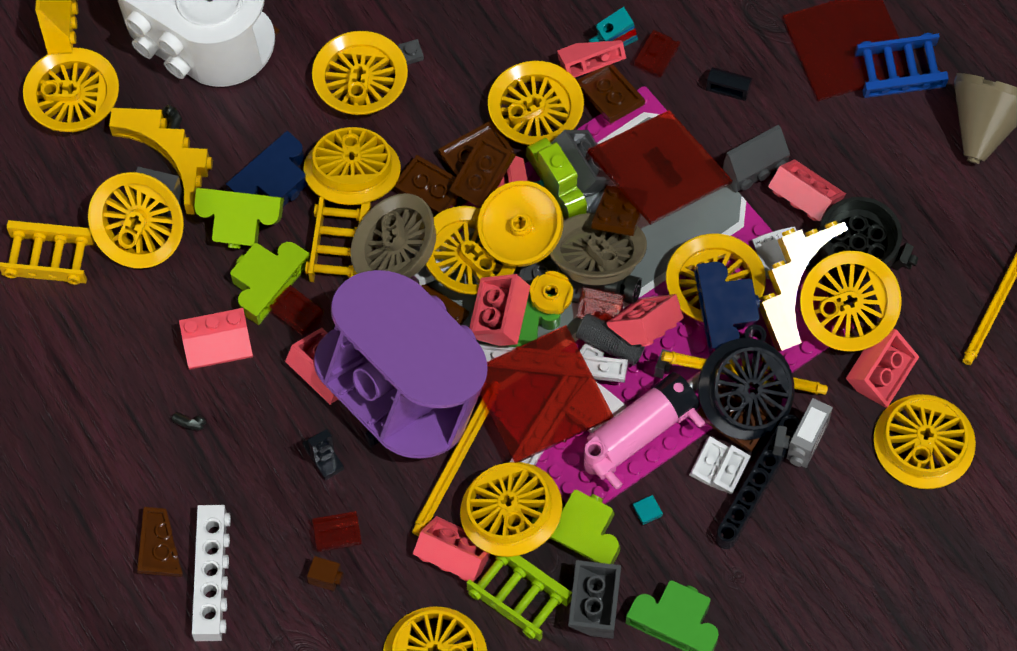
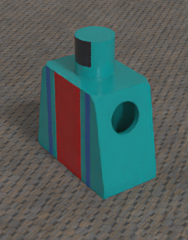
M622 7L596 25L598 35L589 39V42L622 40L623 45L626 46L637 41L638 37L634 22L626 9Z

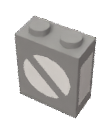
M812 398L789 445L786 459L793 465L807 468L829 424L833 407Z

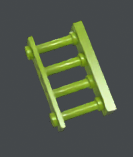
M494 555L496 561L477 584L470 579L467 581L468 594L477 601L481 599L519 626L528 638H535L541 641L543 631L539 627L557 604L560 605L562 603L566 607L572 599V592L520 555L513 557ZM508 565L514 569V573L494 597L484 589L502 566ZM527 578L532 582V586L514 610L502 603L519 580ZM544 590L550 595V600L531 623L522 617L521 614L538 592Z

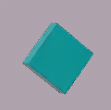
M653 495L633 504V508L642 525L663 516Z

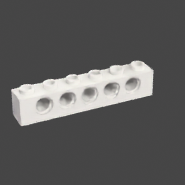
M198 505L192 621L194 641H222V633H226V620H223V612H227V598H224V590H228V577L224 576L225 569L229 568V556L225 555V548L230 545V536L226 534V526H230L231 518L230 513L226 512L225 505ZM212 527L219 528L216 533L208 532ZM211 548L218 549L217 553L213 555H210L207 552ZM211 569L217 570V573L213 576L206 575ZM209 591L217 592L214 597H206ZM209 612L216 613L212 619L204 618Z

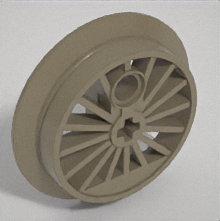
M406 193L390 196L375 205L360 222L352 240L351 261L356 273L383 270L395 272L409 278L417 274L428 262L436 243L434 218L429 205L422 198ZM379 236L383 238V241H377ZM408 252L416 256L414 258H411Z
M595 213L580 214L564 220L561 238L549 255L559 266L560 270L576 282L587 285H607L618 282L630 275L635 266L645 256L647 240L645 234L638 226L634 236L591 229Z

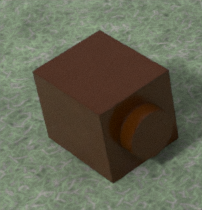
M314 556L307 579L310 585L335 591L336 585H340L344 572H341L340 563Z

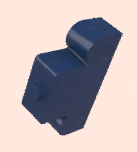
M286 131L226 183L227 191L284 198V207L289 201L295 200L307 186L306 174L298 167L304 160L302 144L290 132Z
M721 262L697 264L694 268L709 354L722 344L739 339L740 334L737 328L755 325L759 320L758 308H760L759 296L755 295L752 279L726 282L728 270Z

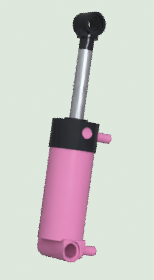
M750 325L740 338L757 337L765 342L766 331L760 325ZM739 353L734 357L736 358V360H738L741 357V355ZM701 371L687 381L678 373L672 372L654 385L651 390L588 435V443L585 445L584 450L585 471L591 475H598L601 480L607 479L615 489H619L622 486V482L616 477L614 472L616 467L675 423H680L688 416L698 427H702L705 421L695 411L700 405L694 392L698 389Z

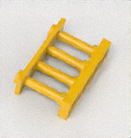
M320 197L319 204H315L314 217L317 218L310 261H306L305 274L309 275L310 282H314L315 273L347 275L348 278L357 274L353 265L343 267L317 264L318 253L351 256V248L320 245L321 234L354 237L357 227L350 229L323 226L324 216L356 218V221H359L360 224L364 216L371 210V202L361 204V208H357V210L330 208L325 206V200Z
M8 220L7 230L10 237L13 238L9 262H0V271L3 276L7 278L24 277L65 281L74 285L87 283L85 272L80 269L85 246L94 245L95 243L90 228ZM24 239L34 240L29 265L17 264L21 242ZM45 241L55 242L51 267L38 266L42 244ZM66 243L76 244L72 269L59 268L63 246Z

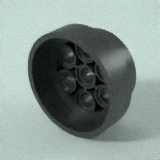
M850 197L835 203L825 213L819 232L826 229L824 225L833 221H837L838 224L845 222L848 230L839 234L843 238L833 237L819 249L823 259L842 251H860L880 256V260L889 268L895 262L901 246L902 229L894 212L885 204L872 198ZM853 226H859L862 229H855ZM871 236H878L880 239L876 240ZM853 245H860L862 248L858 249ZM850 264L841 265L844 276L849 278ZM855 265L854 279L859 278L864 266ZM836 267L832 268L834 271L838 273ZM868 272L866 273L864 279L869 278Z

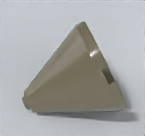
M957 73L954 87L964 156L968 157L967 161L979 164L980 161L984 162L1017 127V87L999 81L985 80L984 77Z

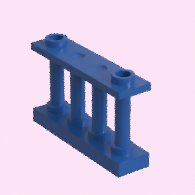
M924 33L921 36L879 42L864 41L857 44L855 57L864 56L869 79L868 82H865L863 88L864 98L946 87L949 80L947 71L941 72L938 70L933 46L937 45L940 38L939 33ZM925 47L930 73L920 75L917 72L913 49ZM904 50L910 75L900 78L897 76L892 52ZM884 53L889 74L887 80L877 79L872 54Z

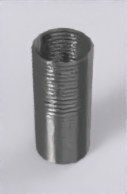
M589 313L584 316L576 332V338L605 353H609V355L611 354V356L617 359H626L628 364L635 366L639 361L645 348L641 344H629L611 330L605 321Z

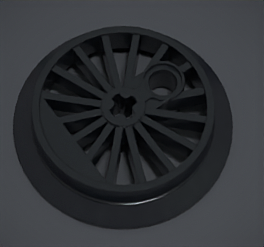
M740 338L722 344L710 354L700 373L698 394L703 412L716 429L732 438L752 440L772 433L777 428L781 419L789 414L794 400V379L787 361L777 349L758 339ZM747 351L753 352L751 368ZM739 353L741 355L743 369L734 357ZM761 359L763 363L758 370L759 360ZM728 361L739 376L724 367ZM721 372L737 383L719 380ZM771 377H773V379L775 380V381H771V382L764 383L765 381H767V380H768L769 378H771ZM718 385L731 387L726 392L718 393ZM778 385L782 392L763 388ZM765 394L782 397L781 404H778ZM731 396H734L736 400L734 407L730 404ZM765 402L777 410L774 415H772ZM759 407L768 419L764 423H762ZM744 408L743 420L741 424L736 420ZM751 410L753 412L755 426H749ZM726 411H734V412L732 413V415H731V417H730V416L727 414Z

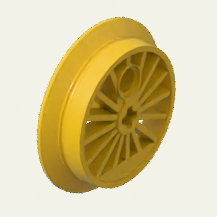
M353 31L333 38L318 52L312 68L313 84L320 98L335 110L352 115L372 114L392 104L402 93L408 75L406 59L400 48L389 38L369 31ZM339 59L346 67L335 62ZM348 59H353L354 66L349 62ZM388 64H390V65L392 66V67H389V68L382 69V68H384L385 66H387ZM331 68V69H333V70H335V71H337V72H339V73L328 72V71H329V69ZM395 74V78L386 77ZM326 80H337L334 82L326 83ZM383 85H390L392 88L389 89ZM338 89L333 94L330 92V90ZM375 90L385 94V96L382 98ZM368 92L372 95L376 102L370 103ZM346 94L342 101L338 100V98Z
M73 48L71 53L48 54L31 68L23 86V99L30 115L44 127L60 132H80L95 126L111 112L119 94L118 77L111 63L102 55L84 48ZM73 68L72 80H69L66 70ZM79 68L84 69L83 73L78 79ZM62 71L65 80H61L56 74ZM91 71L94 72L95 74L87 80ZM88 106L96 108L95 113ZM74 107L80 120L78 122H73ZM80 107L90 116L89 118L84 120ZM50 108V109H49L48 111H46L45 113L42 111V110H44V109ZM68 112L67 122H62ZM58 113V115H57V117L55 118V120L51 118V117H53L55 114Z
M527 61L508 68L494 81L488 95L489 115L496 128L507 138L525 145H531L543 138H547L551 143L564 130H574L582 117L584 109V97L577 80L564 68L545 61ZM535 81L543 82L539 94L536 93ZM531 82L532 95L524 83ZM548 84L550 90L544 95L545 89ZM519 85V87H520V89L522 90L524 96H523L521 93H519L517 90H515L514 88ZM509 93L516 99L508 98L506 95ZM505 104L509 107L501 108V105ZM520 114L521 116L515 117L513 115ZM503 115H508V118L504 119ZM556 119L563 120V121H566V122H565L564 125H563L562 123H560V122L557 121ZM535 120L537 136H529ZM539 121L541 122L547 135L541 136ZM548 123L558 130L553 132ZM527 124L524 134L519 133V131Z
M358 127L341 128L326 134L308 153L304 162L305 180L311 190L325 200L343 205L365 204L383 197L396 185L401 172L400 160L395 150L377 133Z
M126 172L107 179L95 191L88 209L89 228L97 246L110 259L127 267L149 268L164 262L175 252L183 235V213L177 198L164 183L144 173ZM124 186L128 198L119 189V187ZM133 189L137 190V199ZM114 193L123 204L110 198L111 195ZM150 199H155V201L150 206H148ZM159 202L166 205V207L150 211ZM110 205L121 212L107 211V206ZM171 211L172 217L155 216ZM107 217L124 220L109 224ZM159 223L172 224V229H169ZM122 226L120 232L115 236L111 229ZM157 230L169 236L168 240L165 241V239L157 232ZM127 233L132 234L134 240H130ZM151 236L157 241V243L161 247L155 248ZM143 237L148 247L147 251L143 250Z
M452 207L433 217L436 229V243L432 255L425 265L432 276L443 286L462 294L477 295L481 278L514 274L516 269L515 266L496 263L495 261L497 260L487 253L484 247H481L482 243L480 240L475 243L478 236V216L481 210L478 207ZM468 227L475 229L471 241L469 240ZM461 228L463 231V239L458 232ZM435 259H447L438 263L435 261ZM453 265L447 272H442L441 269ZM461 266L456 281L451 279L450 276ZM465 268L467 284L460 283ZM472 274L475 277L478 284L473 285Z
M704 234L686 241L674 252L668 263L666 284L669 295H677L680 309L683 313L697 321L703 322L701 309L699 310L694 307L699 303L698 295L690 302L685 299L698 294L694 271H691V269H694L697 264L718 262V260L723 258L722 263L725 266L730 258L736 261L727 269L728 275L725 281H735L749 276L753 281L755 295H758L759 300H761L766 285L764 266L757 253L740 239L725 234ZM741 265L745 269L738 273L732 274ZM681 274L694 280L679 279ZM680 287H694L682 292Z
M842 251L822 259L809 272L801 290V312L808 329L825 345L841 351H860L878 344L892 331L901 311V291L895 275L880 259L860 251ZM843 264H850L848 286L841 268ZM855 264L862 265L864 268L853 287ZM834 267L837 268L843 289L828 273ZM868 272L870 280L859 289ZM823 275L829 279L839 293L818 283ZM872 285V291L863 293L868 287ZM818 287L834 296H814V291ZM848 295L855 298L852 306L843 303V301L848 300ZM875 295L877 300H867L864 298ZM813 300L820 301L819 309L814 310ZM833 302L835 305L834 311L829 314L825 313L823 309L825 303ZM863 304H877L881 313ZM861 309L881 318L876 326ZM857 312L865 320V322L872 328L870 331L864 334L857 316ZM821 313L827 318L820 323L816 314ZM846 314L845 337L836 335ZM851 314L859 333L858 336L850 337ZM839 316L832 332L824 328L830 320Z
M910 395L895 401L883 411L874 431V448L883 468L899 482L914 488L936 489L955 482L970 467L975 454V435L968 418L951 402L933 395ZM905 410L911 418V420L906 418L900 412ZM913 410L919 411L920 420ZM925 413L929 414L928 422H926ZM934 415L939 416V418L932 425ZM895 418L896 420H898L899 422H901V423H902L903 425H905L906 427L901 426V425H897V424H893V423H891V422H892L893 419ZM944 418L950 419V421L939 426ZM957 424L960 430L945 431ZM889 430L905 435L890 436ZM962 437L963 442L952 440L949 438ZM908 442L896 449L892 446V443ZM947 446L960 449L962 451L958 455ZM912 448V451L904 460L899 456L902 452ZM932 452L942 467L935 468ZM942 453L954 461L948 464ZM916 455H922L926 460H918Z
M523 462L495 465L481 473L467 488L460 508L461 523L470 541L484 552L502 557L523 555L537 549L552 536L560 522L562 497L555 481L541 468ZM516 477H519L518 480H517V482H516V484H515V486H514V480H515V478H516ZM527 477H532V479L524 485ZM508 480V488L506 489L504 482ZM500 483L503 493L495 486L496 484ZM539 483L542 485L541 488L532 490ZM490 487L494 493L485 490V488ZM478 494L488 499H475ZM545 495V500H532ZM473 507H484L482 509L473 511ZM531 508H544V509H543L542 513H540V512L535 511V510H533V509H531ZM524 514L536 518L537 521L532 524ZM486 516L478 524L476 523L475 519ZM504 520L503 534L496 535L498 529L500 528ZM494 521L489 532L484 530L489 524H491ZM515 522H520L518 526H512Z
M436 606L415 610L400 619L388 634L383 651H467L466 649L472 647L474 651H487V646L481 631L470 618L451 608ZM438 618L434 640L429 619ZM443 619L451 621L440 638ZM425 621L429 640L416 623ZM456 624L462 628L461 631L447 640ZM411 628H413L422 641L410 635ZM465 635H468L471 640L459 644H454ZM409 642L416 646H409Z

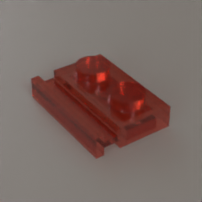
M653 30L636 58L635 66L662 77L680 47V41L676 42L671 37Z
M291 285L276 299L273 305L269 306L274 314L301 335L323 314L321 308Z
M585 286L582 287L577 318L583 319L589 313L608 322L623 311L625 295Z
M357 511L312 519L318 552L362 544Z

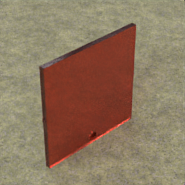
M835 0L783 15V20L818 101L863 89L865 82L869 81L864 56L855 57L857 44L864 41L879 42L900 39L883 0ZM905 51L892 52L897 76L901 78L910 75ZM884 53L872 54L877 79L887 80L889 74Z
M670 110L588 149L587 152L650 225L732 184L733 181Z
M567 325L523 346H518L514 350L487 362V377L480 395L515 463L524 461L559 443L566 442L568 439L614 417Z

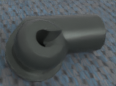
M166 105L163 108V114L169 121L167 129H179L182 122L181 115L175 107Z
M176 412L172 417L174 423L196 431L202 430L206 424V419L200 415H197L194 420Z

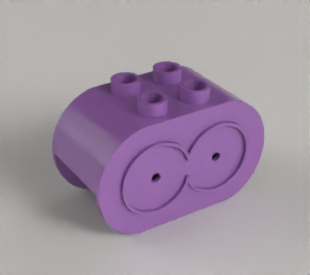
M383 270L366 271L350 277L337 289L332 300L331 315L335 327L322 338L314 355V367L319 379L380 443L390 451L409 458H429L447 452L462 437L485 383L488 366L482 347L476 341L472 330L466 325H460L447 312L443 301L439 297L431 296L420 284L409 277Z

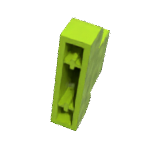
M543 138L527 146V159L539 178L543 180L546 189L558 201L565 219L585 214L587 212V202L581 190L577 188V172L557 142L551 144L547 138Z
M196 188L194 208L196 214L200 217L209 218L215 216L213 241L228 243L230 248L241 249V245L252 246L254 243H258L260 222L265 225H275L281 220L284 198Z
M285 242L279 246L278 255H275L258 243H254L245 255H241L238 258L236 266L231 270L230 274L233 284L243 290L238 296L239 307L244 309L245 317L260 325L303 273L306 261H310L309 252L293 242Z
M574 490L562 511L560 522L550 539L596 563L614 564L620 552V544L617 538L611 534H605L615 515L613 509L603 504V499L591 493L588 496L578 490ZM538 508L537 511L542 513L544 508ZM533 517L531 523L534 524L537 519Z

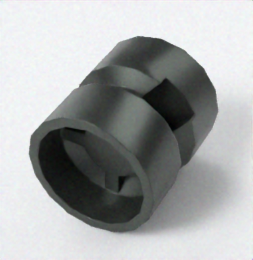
M628 275L618 282L607 284L604 288V296L615 300L621 298L622 302L633 304L639 298L642 278Z

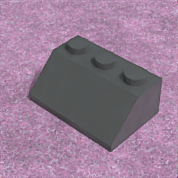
M777 125L726 153L721 175L735 193L742 189H749L758 180L763 181L767 179L771 173L778 170L779 166L788 162L790 152L781 127Z
M564 130L551 142V144L555 142L559 144L577 172V188L581 190L584 196H592L604 190L606 186H612L620 181V178L589 130Z
M576 560L569 627L589 636L613 639L621 565Z

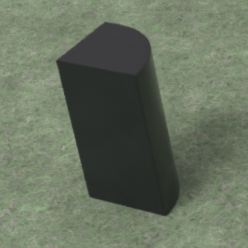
M712 67L707 79L706 91L746 101L753 78Z

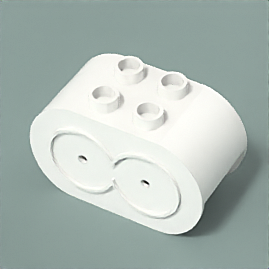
M118 0L128 32L134 39L132 41L134 48L148 59H151L155 54L165 60L164 65L167 70L179 79L189 75L196 81L209 86L225 87L236 85L256 75L266 65L274 49V27L269 17L262 12L265 0Z

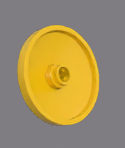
M514 181L504 184L493 191L481 207L477 225L479 238L486 251L503 264L515 267L535 264L546 258L555 249L563 231L561 207L552 193L537 183Z

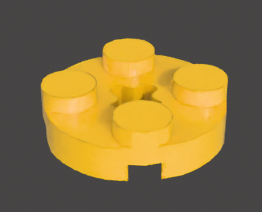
M548 271L541 276L538 275L530 285L531 304L546 314H562L569 307L573 299V287L569 279L564 274L556 271ZM552 288L555 289L557 295L550 297L545 292L550 291Z

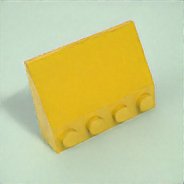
M36 0L35 11L47 53L73 52V44H76L74 29H77V18L75 15L78 14L76 0Z

